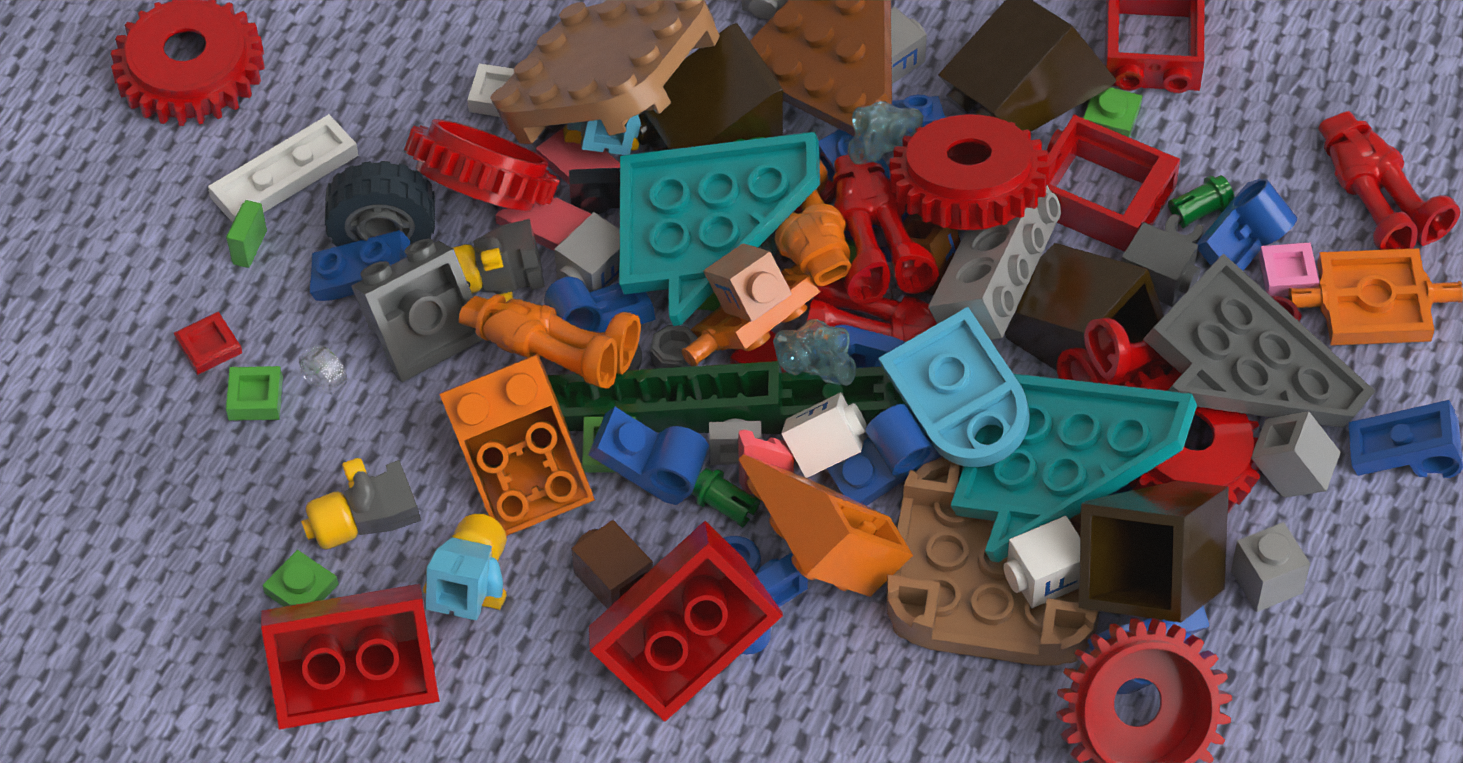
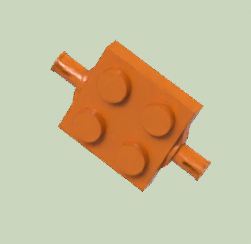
M1419 248L1320 252L1317 262L1320 278L1319 287L1289 288L1288 299L1297 308H1320L1327 321L1330 345L1431 342L1434 334L1431 314L1432 304L1442 302L1461 303L1463 301L1461 281L1432 283L1429 276L1423 269Z
M796 264L790 269L786 268L781 271L792 295L753 322L727 314L722 306H720L690 329L698 338L682 349L681 352L686 362L691 366H697L698 363L715 350L743 349L744 351H751L764 344L770 338L768 331L780 322L786 323L802 315L807 310L805 303L820 292L811 275H803Z

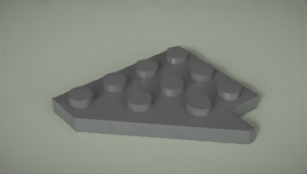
M1225 254L1219 257L1143 339L1164 360L1182 374L1167 391L1192 394L1197 407L1272 418L1309 411L1320 425L1343 428L1355 417L1375 392L1370 385Z

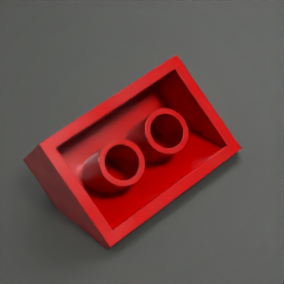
M704 521L589 625V651L666 722L783 617V613L744 558L712 526Z
M420 584L261 610V630L279 730L440 702Z

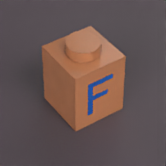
M744 243L703 270L724 312L750 322L755 321L792 295L771 252Z

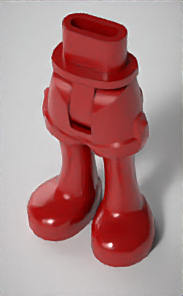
M1346 111L1321 122L1318 130L1326 140L1324 150L1331 157L1335 168L1334 175L1337 177L1341 187L1349 194L1358 195L1370 212L1377 226L1373 233V240L1379 250L1414 249L1417 240L1422 246L1440 240L1455 226L1461 213L1455 200L1446 195L1435 196L1427 201L1419 197L1402 170L1405 163L1401 153L1391 145H1388L1372 130L1366 121H1358L1350 111ZM1385 188L1402 212L1393 211L1380 189Z
M867 151L838 157L834 161L836 170L833 176L834 188L836 189L834 207L843 216L846 222L845 230L850 232L856 248V257L851 263L852 266L844 279V286L850 299L855 303L870 304L881 299L889 287L890 269L886 257L877 243L872 225L881 227L891 251L894 276L900 289L909 294H917L932 287L939 276L936 260L927 249L913 242L906 232L901 219L906 204L898 205L896 202V193L891 192V181L885 175L882 165L874 162L871 153Z
M841 278L826 286L816 285L820 292L814 296L811 302L801 353L810 356L818 355L828 341V332L837 325H849L907 342L937 325V322L928 307L929 304L911 296H904L902 301L882 297L870 304L855 303L848 296L844 280ZM838 308L860 311L881 318L889 323L863 318Z
M1106 317L1093 319L1087 324L1084 333L1086 349L1075 347L1062 351L1057 361L1058 379L1123 386L1126 381L1132 382L1137 373L1141 371L1149 376L1154 367L1160 366L1165 375H1167L1173 366L1164 360L1147 342L1130 343L1124 327L1116 320Z

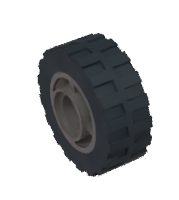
M369 161L362 162L361 165L349 166L342 173H337L333 177L332 183H328L326 188V234L332 238V243L336 247L360 240L368 241V238L398 230L404 232L410 240V244L423 239H431V233L434 234L435 191H432V184L429 180H425L423 174L419 171L411 170L408 166L400 163L397 165L390 163V161L371 163Z

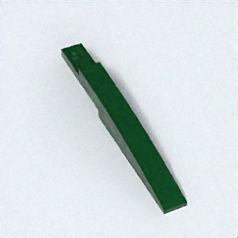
M772 361L627 370L623 375L616 373L615 382L610 388H601L588 384L578 374L547 375L569 431H584V417H604L605 413L614 407H617L631 417H636L637 421L655 432H662L672 426H681L697 433H709V422L742 419L745 421H761V434H781L787 418L840 392L848 406L853 403L856 404L864 417L866 425L886 409L895 405L905 404L882 367L782 373L780 362Z

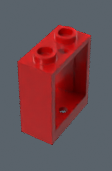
M1106 0L1105 66L1116 79L1112 86L1128 91L1139 88L1166 89L1173 93H1183L1188 90L1200 91L1204 68L1205 0ZM1119 14L1188 17V56L1118 52Z
M1073 115L1063 131L1057 129L1054 132L1047 147L1049 163L1048 187L1057 196L1061 209V215L1057 223L1124 252L1143 222L1150 225L1154 224L1177 185L1180 158L1077 115ZM1076 156L1143 183L1123 215L1057 187Z

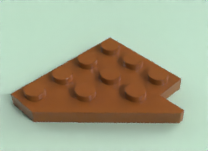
M788 0L750 40L782 87L784 102L858 139H861L892 106L891 0Z

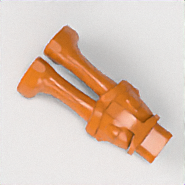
M821 160L820 185L801 204L803 212L800 214L793 212L777 228L775 244L780 254L790 258L799 267L803 275H811L816 285L826 286L845 277L852 265L849 261L850 249L844 235L846 222L839 210L832 205L824 204L820 197L828 181V171Z
M498 294L489 299L474 296L462 307L459 313L460 324L476 328L475 332L478 337L493 342L502 350L526 358L539 354V356L580 375L588 384L601 388H610L615 382L616 373L623 375L627 371L637 350L641 332L639 316L629 312L616 314L611 319L605 332H593L581 329L556 315V310L550 306L537 305L520 299H510L506 302L505 297Z

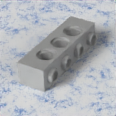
M1048 185L1046 186V196L1038 197V206L1035 209L1027 207L1024 217H1016L1005 225L1001 224L988 229L966 230L928 306L937 324L969 307L990 340L1003 338L1061 215L1059 200L1050 191Z

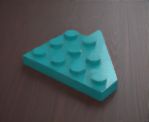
M816 132L620 156L619 285L623 293L632 294L669 289V318L673 326L682 325L714 292L703 270L743 243L758 248L820 185L819 141Z
M1014 374L1025 393L1029 407L1030 419L1026 436L1012 454L997 463L982 467L964 466L950 506L957 516L995 521L985 552L992 562H1000L1008 557L1009 539L1063 516L1071 519L1081 512V503L1112 494L1181 452L1197 408L1193 395L1172 391ZM996 425L984 426L977 432L975 440L985 445L993 444L1002 437L1003 429Z

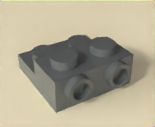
M423 239L412 243L405 249L407 257L392 265H389L387 261H382L366 267L360 273L363 280L351 286L369 329L377 334L390 367L401 382L484 340L476 335V328L459 323V313L462 307L473 298V295L454 249L440 241L434 243L432 239Z

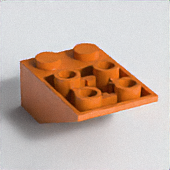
M539 354L439 394L487 513L502 525L506 536L595 501Z
M745 454L738 459L749 477L747 480L749 489L765 504L771 515L769 518L771 527L780 537L785 539L794 554L791 558L793 565L807 579H818L833 584L842 591L851 590L871 597L887 581V575H894L913 556L889 516L799 474Z

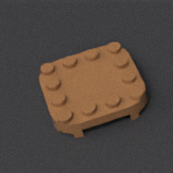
M606 0L603 3L586 7L583 2L573 3L560 12L559 17L561 21L550 31L538 38L537 46L526 59L515 66L513 75L491 95L490 99L506 128L514 133L519 144H533L545 127L549 125L594 120L602 121L609 136L626 132L625 124L631 117L648 110H654L657 114H660L671 103L663 87L692 49L715 46L720 35L705 0Z
M942 456V458L924 464L916 472L910 470L903 488V500L897 529L913 556L894 575H887V615L893 624L894 632L912 644L936 651L1036 666L1076 662L1078 659L1074 654L1077 649L1085 651L1089 647L1088 639L1096 633L1100 611L1079 608V588L1055 599L1047 598L1046 603L1031 608L1023 593L1014 592L1006 579L1004 563L1007 562V558L1000 562H992L985 552L995 521L957 516L950 506L964 466L950 462ZM1080 512L1069 519V521L1081 538Z

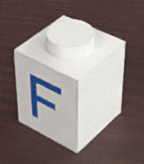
M840 392L787 418L781 434L805 478H808L860 453L865 439L863 433L866 432L867 425L856 404L853 403L848 406Z
M1067 516L1009 539L1007 562L1004 563V573L1012 590L1016 593L1022 592L1031 608L1046 603L1047 598L1055 599L1079 588L1080 537Z

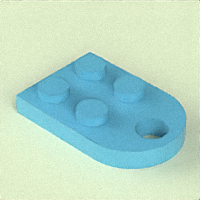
M969 307L964 308L879 357L884 372L904 403L913 413L935 450L950 462L967 467H982L997 463L1012 454L1026 436L1030 414L1025 393ZM996 425L1002 428V437L993 444L985 445L975 440L977 432L984 426Z

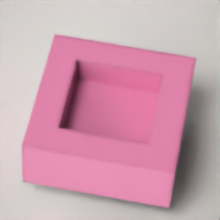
M1311 242L1261 246L1259 261L1265 289L1270 296L1288 297L1289 288L1319 287V278Z

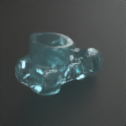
M885 101L856 108L852 116L855 136L848 145L850 159L857 165L876 162L881 159L883 154L893 151L895 146H903L902 138L905 135L913 136L916 133V129L922 127V113L916 108L899 109Z
M811 319L797 330H780L775 335L773 343L777 360L786 372L793 375L806 372L821 376L826 383L846 386L850 385L855 378L856 364L848 355L850 338L845 328L828 326L820 320Z

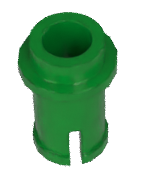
M1209 175L1204 178L1203 185L1176 199L1173 198L1168 201L1170 213L1181 217L1179 224L1183 229L1217 209L1223 212L1235 198L1232 187L1224 176L1220 175L1215 178Z
M705 468L699 474L691 495L697 498L696 503L699 506L704 507L705 504H708L735 521L742 528L750 520L746 517L747 514L754 515L760 505L759 498L753 497L724 479V472L720 469H716L713 472L709 468Z

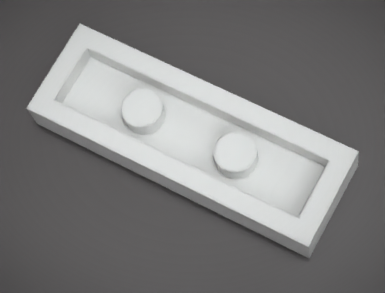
M328 114L209 185L210 198L232 223L245 200L261 203L263 212H266L359 156L357 144Z

